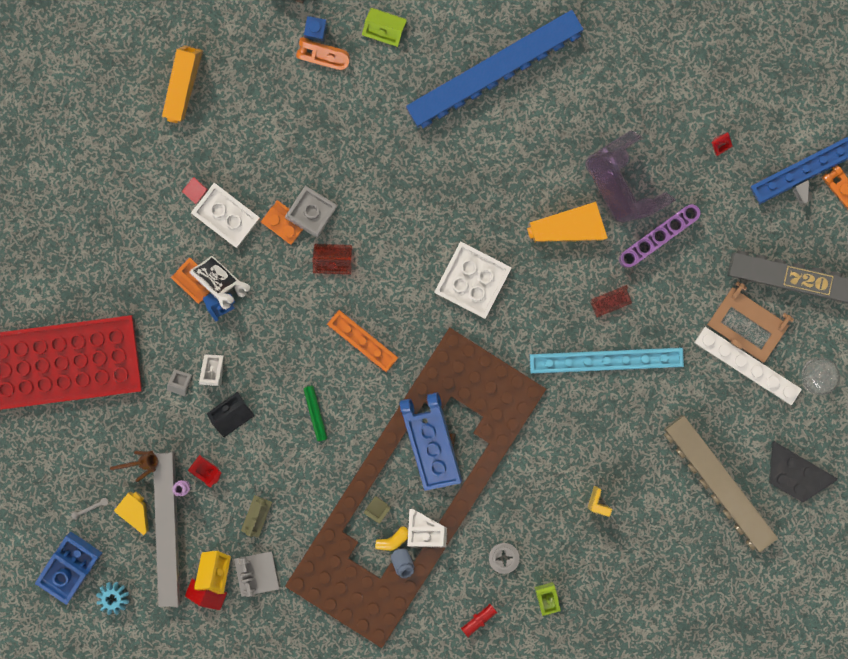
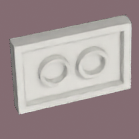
M213 183L191 212V214L236 248L240 246L260 219V217L215 183Z

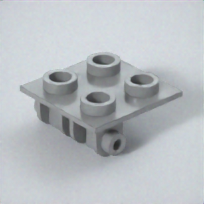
M272 551L234 559L242 597H250L257 593L279 589Z

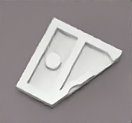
M410 509L407 546L446 547L447 528L416 510Z

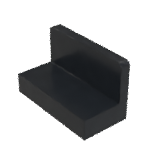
M236 392L209 411L207 416L216 430L223 437H226L253 418L254 413L246 405L240 393Z

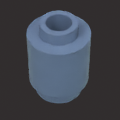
M395 550L390 558L397 575L401 578L410 577L414 573V564L408 550Z

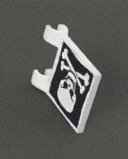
M213 256L189 272L218 299L223 309H228L230 304L234 302V298L231 295L225 294L227 291L234 287L240 297H244L247 294L246 292L250 290V286L247 283L240 282Z

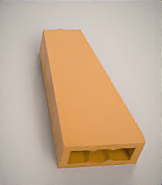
M183 46L176 50L162 117L167 118L169 122L178 123V121L181 122L185 118L203 50L189 46Z
M596 202L530 222V227L527 228L529 238H533L534 242L603 241L607 239Z

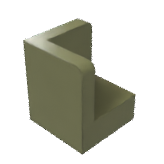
M375 495L365 509L364 514L380 524L391 506Z

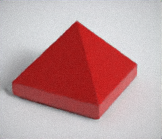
M728 132L715 137L711 142L716 156L733 147Z

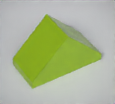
M553 582L534 587L542 616L561 611Z

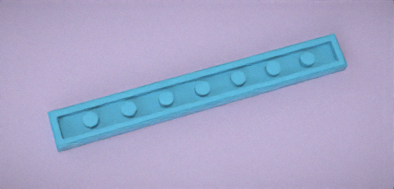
M683 348L530 354V374L684 367Z

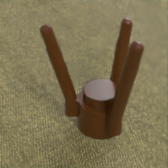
M136 450L134 454L142 455L138 461L112 466L110 470L138 465L141 469L147 470L136 478L135 481L139 482L151 472L156 471L155 467L158 465V458L152 450Z

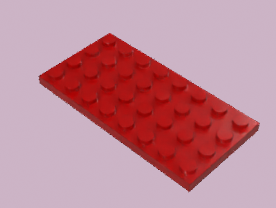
M133 315L0 332V410L142 391Z

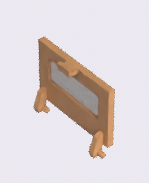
M737 281L736 285L738 288H731L707 325L729 339L733 345L739 349L742 348L764 363L789 327L787 323L789 321L793 322L794 319L784 313L782 316L785 319L782 321L740 293L742 289L746 290L747 287Z

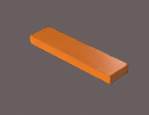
M340 310L328 322L327 325L386 373L398 359L395 354Z

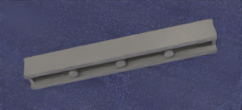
M175 451L169 453H155L158 458V465L155 467L156 471L154 472L158 607H178L180 605L177 499L173 493V486L176 483Z

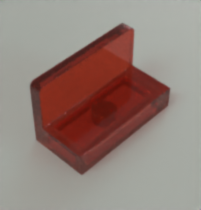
M314 244L313 273L351 275L352 245Z
M627 285L589 300L596 318L632 304L627 291Z

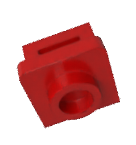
M201 455L197 457L188 469L191 474L205 482L209 488L219 481L222 473L217 466Z

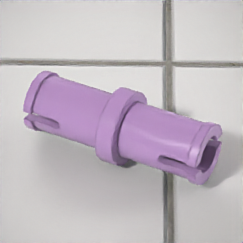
M183 480L176 482L173 486V493L176 496H184L190 490L189 482Z

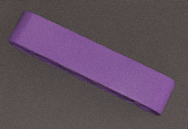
M692 204L678 211L622 252L619 256L620 264L625 268H630L639 263L700 217L699 208ZM687 209L694 211L695 216L693 219L686 216ZM672 220H676L679 223L678 230L671 228L670 223ZM657 231L663 233V241H657L655 239V233ZM642 242L648 245L646 253L641 252L639 249V245ZM625 254L632 255L633 262L631 264L625 263Z

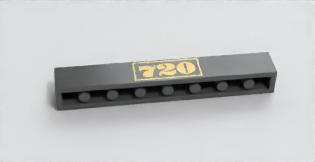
M740 250L737 253L731 254L727 272L729 277L848 303V278L842 277V273L831 272V274L823 273V269L815 267L809 270L805 269V265L794 263L791 266L787 265L785 260L775 259V261H769L767 256L756 255V257L748 256L749 252Z

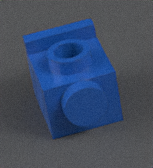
M212 293L203 297L207 310L215 322L219 320V316L234 309L233 303L230 304L228 309H223L218 299Z

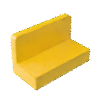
M594 486L588 509L610 517L612 509L607 505L598 503L601 489Z
M219 551L202 552L194 589L210 590L217 594H224L231 556Z

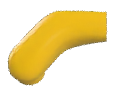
M400 527L392 537L377 539L375 548L385 551L396 550L408 539V529Z

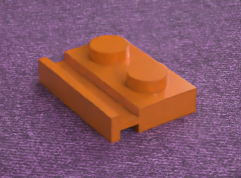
M277 200L261 223L292 245L303 229L285 218L290 209Z
M189 257L171 278L200 304L203 297L207 296L210 291L189 273L198 266Z

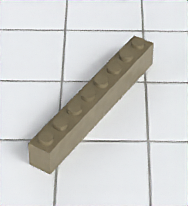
M681 415L664 428L666 432L664 434L665 438L670 444L675 443L678 447L676 449L678 455L682 459L686 458L689 462L687 466L693 474L697 473L701 477L699 480L701 485L705 489H710L713 493L711 498L717 505L721 504L724 510L722 512L727 519H733L736 523L734 526L736 531L740 535L744 534L748 539L746 544L752 551L756 549V551L761 552L778 539L687 418Z

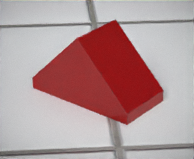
M192 578L185 597L201 607L221 610L227 592L224 591V594H217L210 590L194 589L196 580Z

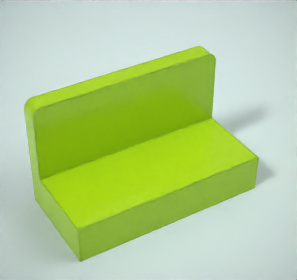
M371 8L365 19L362 35L398 47L407 20Z

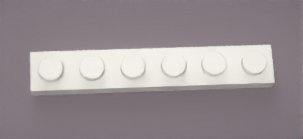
M706 327L703 328L694 342L789 405L793 404L802 390Z

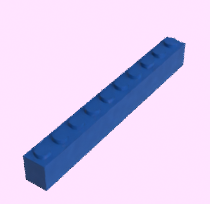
M570 10L408 104L406 109L416 127L419 128L421 126L424 129L432 124L431 120L438 117L441 119L448 115V110L455 107V109H458L465 105L464 101L470 97L474 100L481 96L482 90L495 88L499 85L498 81L504 78L506 81L515 76V71L519 69L522 71L532 66V61L537 59L539 62L548 56L547 53L554 49L556 52L565 46L563 43L569 40L571 42L576 41L581 37L580 34L584 29L573 10Z

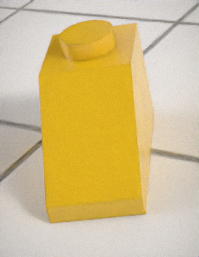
M129 492L114 512L141 534L145 535L149 531L146 503L143 501L144 497L138 492Z

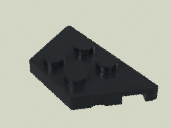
M772 441L770 484L797 500L805 502L837 481L838 478L777 442Z

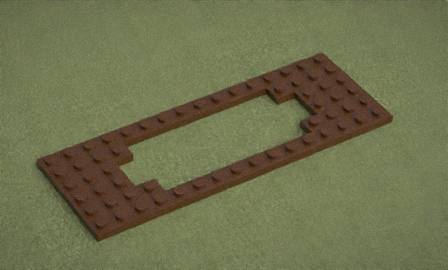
M450 327L404 398V400H412L414 414H417L424 402L428 404L427 395L438 392L441 398L442 410L450 397H453L483 416L473 433L489 444L439 521V524L447 528L446 547L546 391V388ZM400 406L285 585L286 588L380 648L388 640L446 548L423 547L413 562L414 573L407 578H401L397 575L392 562L382 577L379 578L349 558L359 541L343 532V530L407 431Z

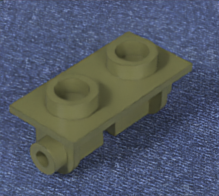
M254 495L241 531L248 536L259 538L272 502Z

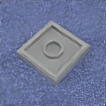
M305 185L285 218L318 238L338 205Z

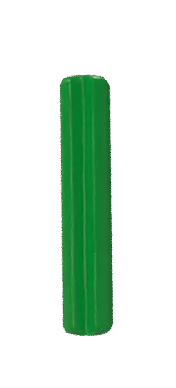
M312 385L304 387L303 390L316 439L318 442L327 439L314 387Z

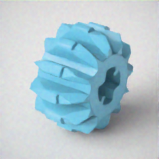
M108 582L106 587H100L102 593H97L96 597L101 598V600L96 602L97 605L103 604L100 610L104 611L107 608L108 615L112 611L116 615L119 614L120 610L124 611L126 609L124 604L129 603V600L124 598L129 595V592H122L125 589L124 585L118 589V582H115L113 586ZM112 594L115 595L114 598H117L113 603L109 599Z

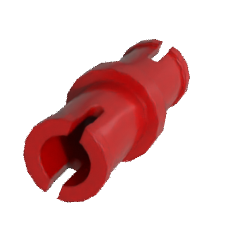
M489 603L480 613H475L473 615L474 618L461 627V630L469 638L478 628H483L485 626L484 623L497 614V611Z

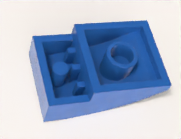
M70 532L52 555L35 584L67 605L102 555V552L73 532Z

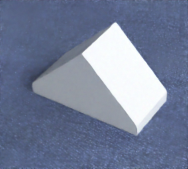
M204 354L199 379L200 385H222L224 356Z

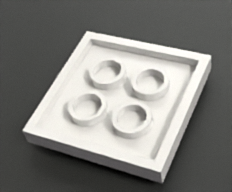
M460 241L434 293L485 319L511 267Z

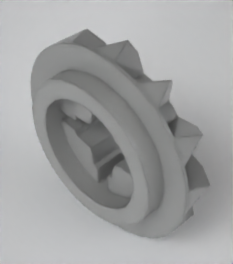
M500 543L495 545L490 551L489 563L498 573H510L519 564V553L511 544ZM502 550H504L506 556L512 557L506 560V566H504L502 560L496 559L502 556Z

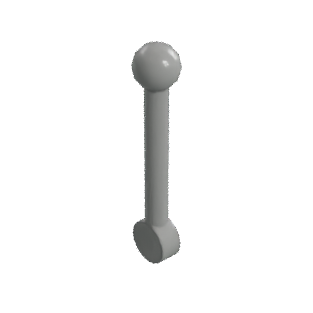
M102 498L100 502L86 509L73 512L71 517L77 519L80 515L101 505H107L109 501L107 498Z

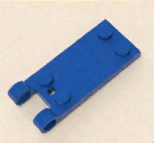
M438 392L427 395L428 405L431 410L429 412L414 414V405L411 399L400 401V409L404 417L424 491L462 482ZM423 418H426L428 422L425 423L423 421Z

